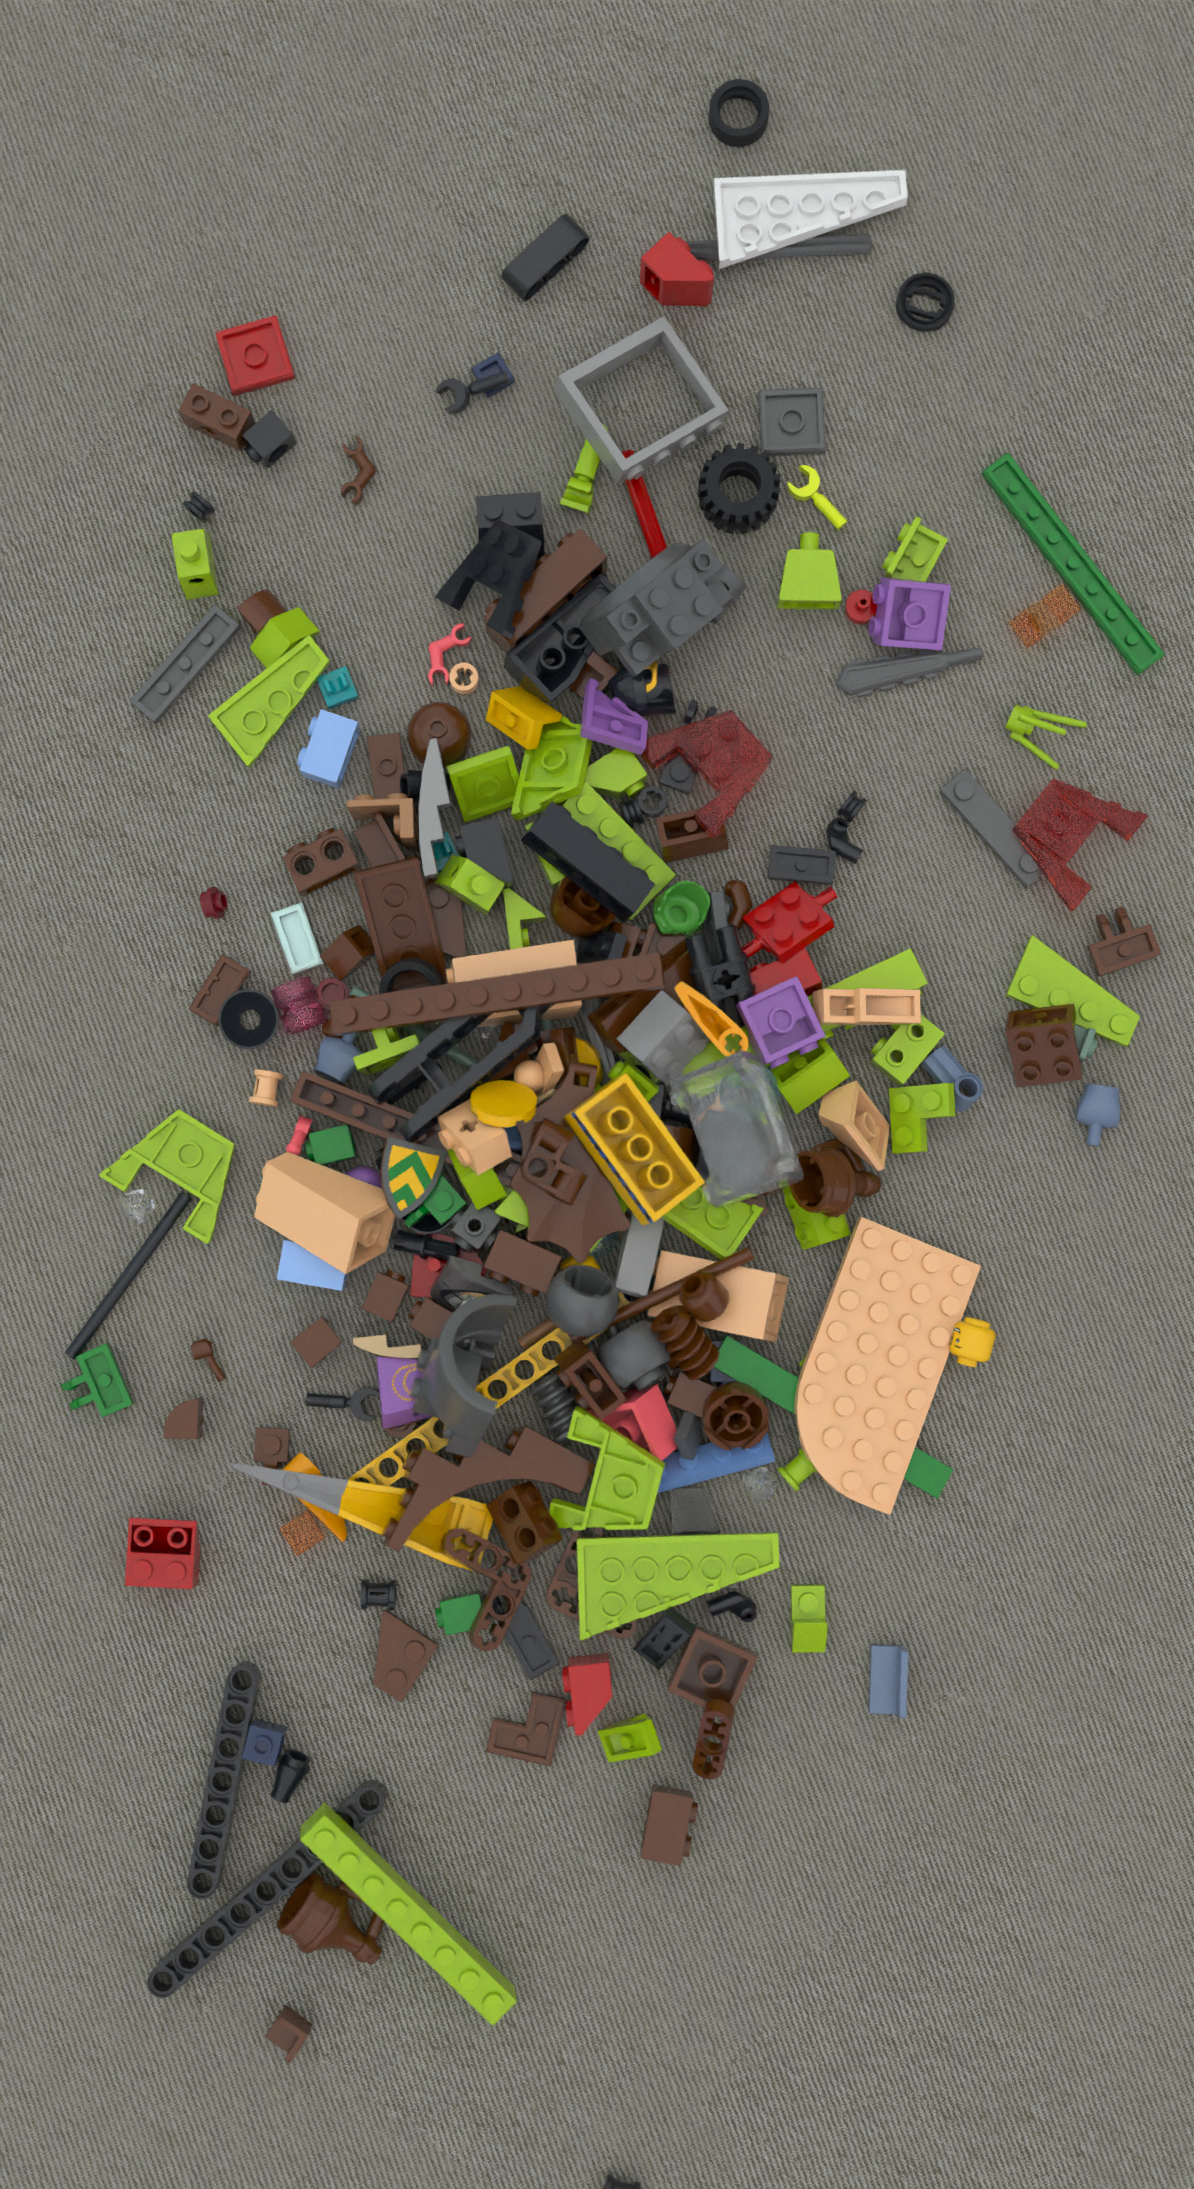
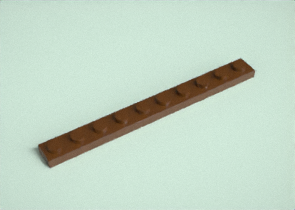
M659 952L330 1001L333 1034L341 1036L666 987L662 955Z

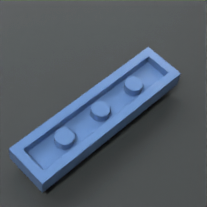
M766 1433L760 1442L742 1450V1446L737 1448L731 1447V1450H724L712 1442L699 1445L694 1460L683 1459L679 1451L671 1453L662 1460L666 1464L658 1493L775 1462L768 1434Z

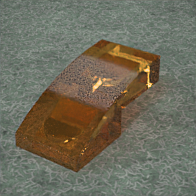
M1061 584L1008 623L1025 646L1030 648L1073 618L1082 609L1065 586Z

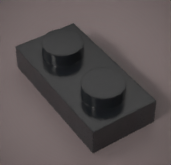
M771 845L767 879L832 885L836 851Z
M601 931L595 936L581 938L577 948L578 956L576 962L591 963L621 958L628 936L618 932Z

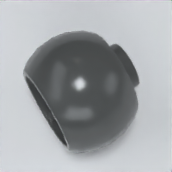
M573 1265L561 1270L552 1279L546 1292V1308L551 1321L560 1330L572 1336L590 1337L603 1332L613 1322L618 1311L619 1297L613 1280L603 1271L591 1266Z
M642 1320L609 1339L598 1350L599 1362L620 1389L626 1390L636 1385L637 1389L641 1391L664 1377L661 1369L670 1362L671 1352L666 1351L667 1342H659V1332L651 1331L652 1323Z

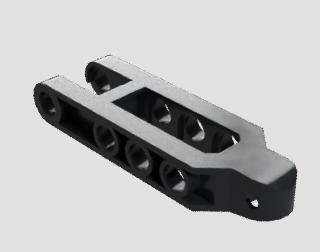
M553 1005L517 1010L524 1018L521 1022L523 1026L504 1042L498 1041L495 1044L497 1047L478 1063L473 1062L469 1066L471 1069L454 1083L449 1080L435 1061L493 1013L447 1020L379 1076L368 1087L367 1091L377 1104H382L395 1096L423 1072L438 1092L418 1108L419 1112L407 1121L402 1128H397L406 1141L413 1142L439 1122L438 1116L460 1105L471 1096V1093L477 1086L488 1082L540 1038L542 1015Z

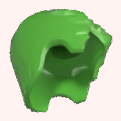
M685 880L672 885L656 897L653 903V917L659 931L662 934H683L689 936L700 931L709 910L710 897L707 895V891L694 881L689 882Z

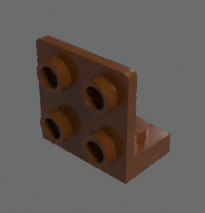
M1074 1004L1010 1011L1008 1013L1005 1031L1017 1086L1023 1087L1082 1079L1083 1073L1074 1032L1076 1021Z

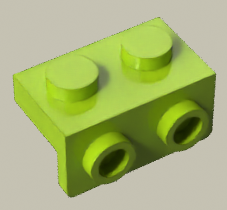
M916 516L911 525L908 523L904 524L897 538L901 542L897 553L889 552L882 566L883 569L887 570L884 577L926 582L948 539L920 524L922 519Z
M789 1186L783 1188L785 1204L790 1211L795 1227V1235L803 1250L851 1235L844 1214L836 1218L827 1217L822 1213H809L797 1204Z

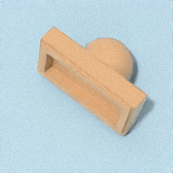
M555 1043L543 1044L535 1061H523L515 1068L514 1082L531 1088L537 1097L550 1089H554L564 1072Z

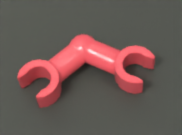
M457 624L453 627L451 634L430 643L428 650L430 653L431 669L428 673V680L431 686H433V675L438 672L445 676L446 685L449 683V673L444 668L443 652L454 646L465 647L470 644L472 637L459 640L455 636L458 631L465 628V624Z
M302 1115L299 1117L292 1139L286 1147V1152L297 1156L301 1154V1148L305 1139L309 1137L312 1128L310 1126L313 1119Z

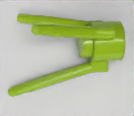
M1016 704L1005 727L1012 731L1010 738L1023 744L1053 769H1058L1059 764L1024 737V733L1031 735L1034 726L1060 735L1066 734L1067 731L1040 719L1081 728L1087 727V723L1069 717L1034 710L1025 705L1021 707Z

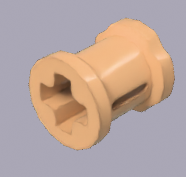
M255 1069L253 1096L249 1097V1102L263 1106L278 1107L276 1094L278 1083L282 1080L283 1075L277 1072Z

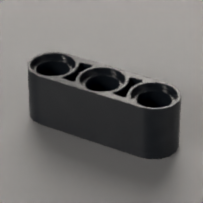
M564 214L507 265L501 274V278L523 301H527L587 246L590 237L568 214Z

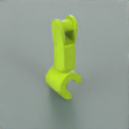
M587 439L582 448L574 477L571 476L559 505L589 514L594 495L593 483L601 459Z

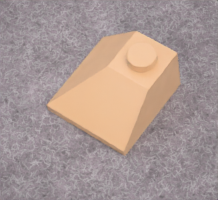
M853 1081L824 1094L818 1112L821 1123L828 1127L837 1139L876 1170H883L890 1125L859 1083Z

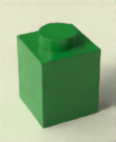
M348 1124L309 1133L310 1142L305 1143L309 1160L315 1161V1163L322 1166L358 1158L351 1127Z
M477 1590L441 1598L439 1602L440 1607L435 1608L438 1627H445L446 1635L469 1631L483 1603L481 1591Z

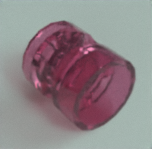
M310 976L289 981L271 991L277 1009L284 1011L281 1020L287 1035L309 1030L327 1020L321 1003L314 1001L317 992Z

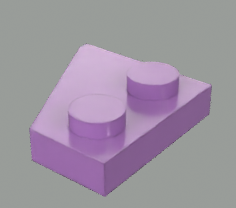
M590 678L585 685L580 737L641 755L646 749L648 721L637 712L631 711L616 696L611 700L597 689L600 683Z

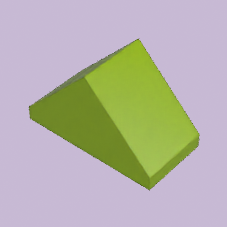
M300 607L270 618L250 646V650L268 668L305 637L310 635L313 639L320 631Z
M452 1149L447 1151L463 1186L477 1210L507 1196L493 1167L477 1175L469 1166L464 1167L460 1163Z

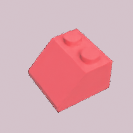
M653 1384L641 1391L635 1387L623 1392L627 1401L601 1421L661 1461L678 1448L674 1441L677 1428L658 1384ZM592 1409L588 1411L590 1414L598 1418L597 1415L592 1411Z

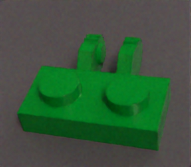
M440 1174L437 1184L429 1196L422 1202L424 1205L412 1212L404 1223L410 1228L431 1212L443 1226L467 1203L446 1178Z
M109 1343L76 1356L83 1375L61 1384L63 1391L73 1390L87 1382L91 1394L78 1397L69 1403L71 1410L95 1401L101 1418L134 1404Z

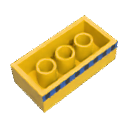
M627 1073L612 1079L564 1116L567 1123L641 1225L656 1222L705 1183Z

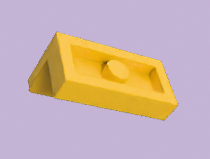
M521 686L492 691L485 720L527 750L538 748L543 725L561 721L562 714L535 695L525 691Z

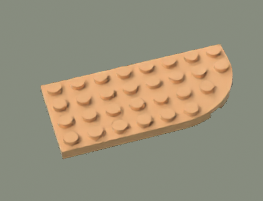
M858 1217L802 1366L794 1397V1414H796L798 1438L808 1461L812 1463L823 1480L846 1498L891 1515L950 1353L949 1344L954 1325L962 1320L981 1266L863 1217Z

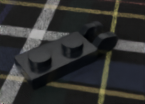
M691 699L684 722H681L659 785L690 795L711 736L710 729L718 708L710 706L705 715L703 729L691 726L693 717L698 710V701Z
M496 1596L492 1602V1608L495 1613L502 1615L505 1611L501 1600ZM521 1599L505 1633V1637L531 1681L559 1665V1661L530 1608Z

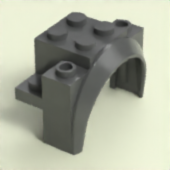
M705 539L691 546L689 544L673 543L595 606L581 620L579 628L599 656L613 650L631 676L634 677L661 655L677 649L723 611L722 606L733 598L715 573L723 565Z

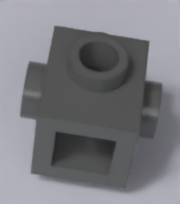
M472 1202L467 1210L464 1208L459 1210L451 1221V1224L454 1226L452 1234L456 1237L454 1243L469 1254L472 1250L480 1254L484 1248L489 1251L497 1238L498 1233L496 1231L503 1223L502 1217L487 1206L477 1210ZM472 1227H480V1230L477 1232L470 1231Z

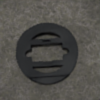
M927 272L909 277L900 287L896 299V310L900 320L910 328L922 332L942 328L950 319L955 305L954 292L950 284L941 276ZM924 286H925V287H931V288L935 289L937 292L932 291V290H928V289H925V288H921V287H924ZM913 294L929 296L933 300L940 301L939 306L944 309H938L937 313L920 310L915 306H911V300H908L907 297L912 298ZM913 315L927 318L930 320H920L914 317Z

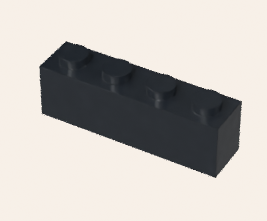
M553 802L540 813L520 840L622 922L626 921L637 911L655 885L644 870L632 866L623 858L619 850L607 846L598 839L597 834L591 828L582 826L572 818L571 813L566 808Z

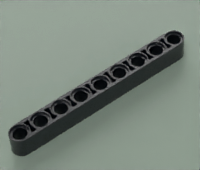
M367 1780L332 1810L338 1815L341 1813L349 1814L354 1822L351 1828L357 1833L383 1809L387 1798L386 1789L379 1781ZM374 1791L379 1797V1803L373 1806L367 1805L362 1799V1793ZM299 1838L155 1965L147 1980L150 1993L159 1998H166L172 1995L322 1864L323 1861ZM290 1858L299 1860L302 1864V1870L295 1873L289 1871L285 1861ZM263 1881L272 1882L276 1887V1893L273 1895L263 1893L260 1883ZM239 1903L247 1905L251 1915L240 1917L236 1914L234 1905ZM211 1926L220 1927L224 1931L225 1938L220 1940L214 1939L209 1934V1928ZM183 1950H195L199 1960L196 1962L186 1960ZM162 1971L168 1972L173 1978V1983L168 1985L161 1983L157 1973Z

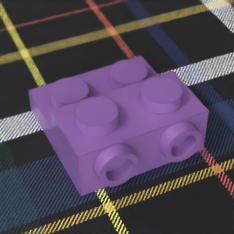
M881 577L880 584H876L873 589V602L877 604L876 617H871L868 626L869 636L873 637V643L881 646L942 650L951 585L947 583Z
M797 976L736 1004L750 1034L747 1037L760 1066L769 1063L771 1069L790 1061L787 1054L798 1050L800 1055H803L818 1048L819 1046L816 1041L825 1037L823 1029Z

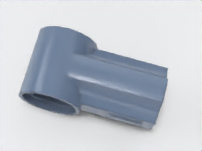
M945 1045L939 1047L921 1063L937 1084L954 1083L955 1110L965 1111L969 1109L982 1095L983 1083L980 1078L972 1073H968ZM959 1087L965 1088L969 1092L970 1097L962 1095Z

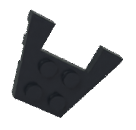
M497 519L439 590L435 598L459 611L474 582L477 581L502 595L486 626L512 639L515 632V627L511 625L515 611L521 612L524 600L519 598L524 581L530 582L542 542Z

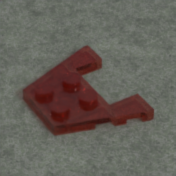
M732 710L648 737L646 749L641 754V757L654 770L681 751L719 794L694 813L695 819L712 839L719 835L723 824L729 817H732L737 810L739 802L746 793L751 791L772 762V755Z
M1053 778L1012 830L1066 907L1073 912L1092 889L1089 883L1066 866L1100 821L1128 841L1148 816L1140 811L1134 813L1121 808V804L1111 800L1109 803L1091 796L1092 793Z

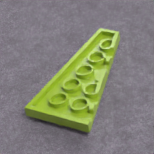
M778 1532L577 1538L580 1641L603 1631L617 1628L630 1621L663 1611L670 1606L682 1604L703 1594H709L720 1590L722 1587L779 1568Z

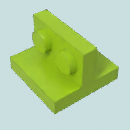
M509 746L445 766L464 823L513 806L519 776Z
M397 1028L372 1031L377 1048L355 1056L353 1060L357 1070L363 1075L369 1076L393 1066L422 1040L416 1034L400 1039Z

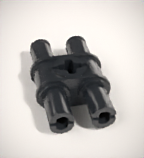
M735 925L715 930L723 957L719 963L711 962L704 933L685 938L692 964L688 973L692 975L695 990L722 1012H724L722 1001L725 1000V997L733 998L736 1007V1004L752 997V993L755 992L756 985L752 984L747 964L749 958L746 956V953L741 951ZM722 975L732 976L727 981H724L723 985L713 984ZM736 1007L740 1026H745L743 1019Z

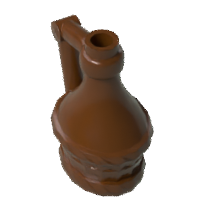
M837 1138L816 1144L812 1150L801 1151L794 1156L790 1163L788 1176L791 1193L797 1204L809 1213H822L827 1217L838 1218L849 1210L855 1195L869 1197L878 1193L881 1188L880 1178L869 1171H865L859 1156Z
M314 1873L305 1878L292 1893L279 1916L277 1928L281 1934L290 1935L298 1944L302 1953L307 1954L329 1948L344 1949L352 1952V1956L359 1962H367L372 1965L377 1961L382 1952V1947L377 1944L376 1939L380 1935L385 1921L374 1912L367 1933L363 1934L351 1915L348 1897L361 1902L364 1901L344 1882L339 1883L336 1887L325 1883L320 1875Z

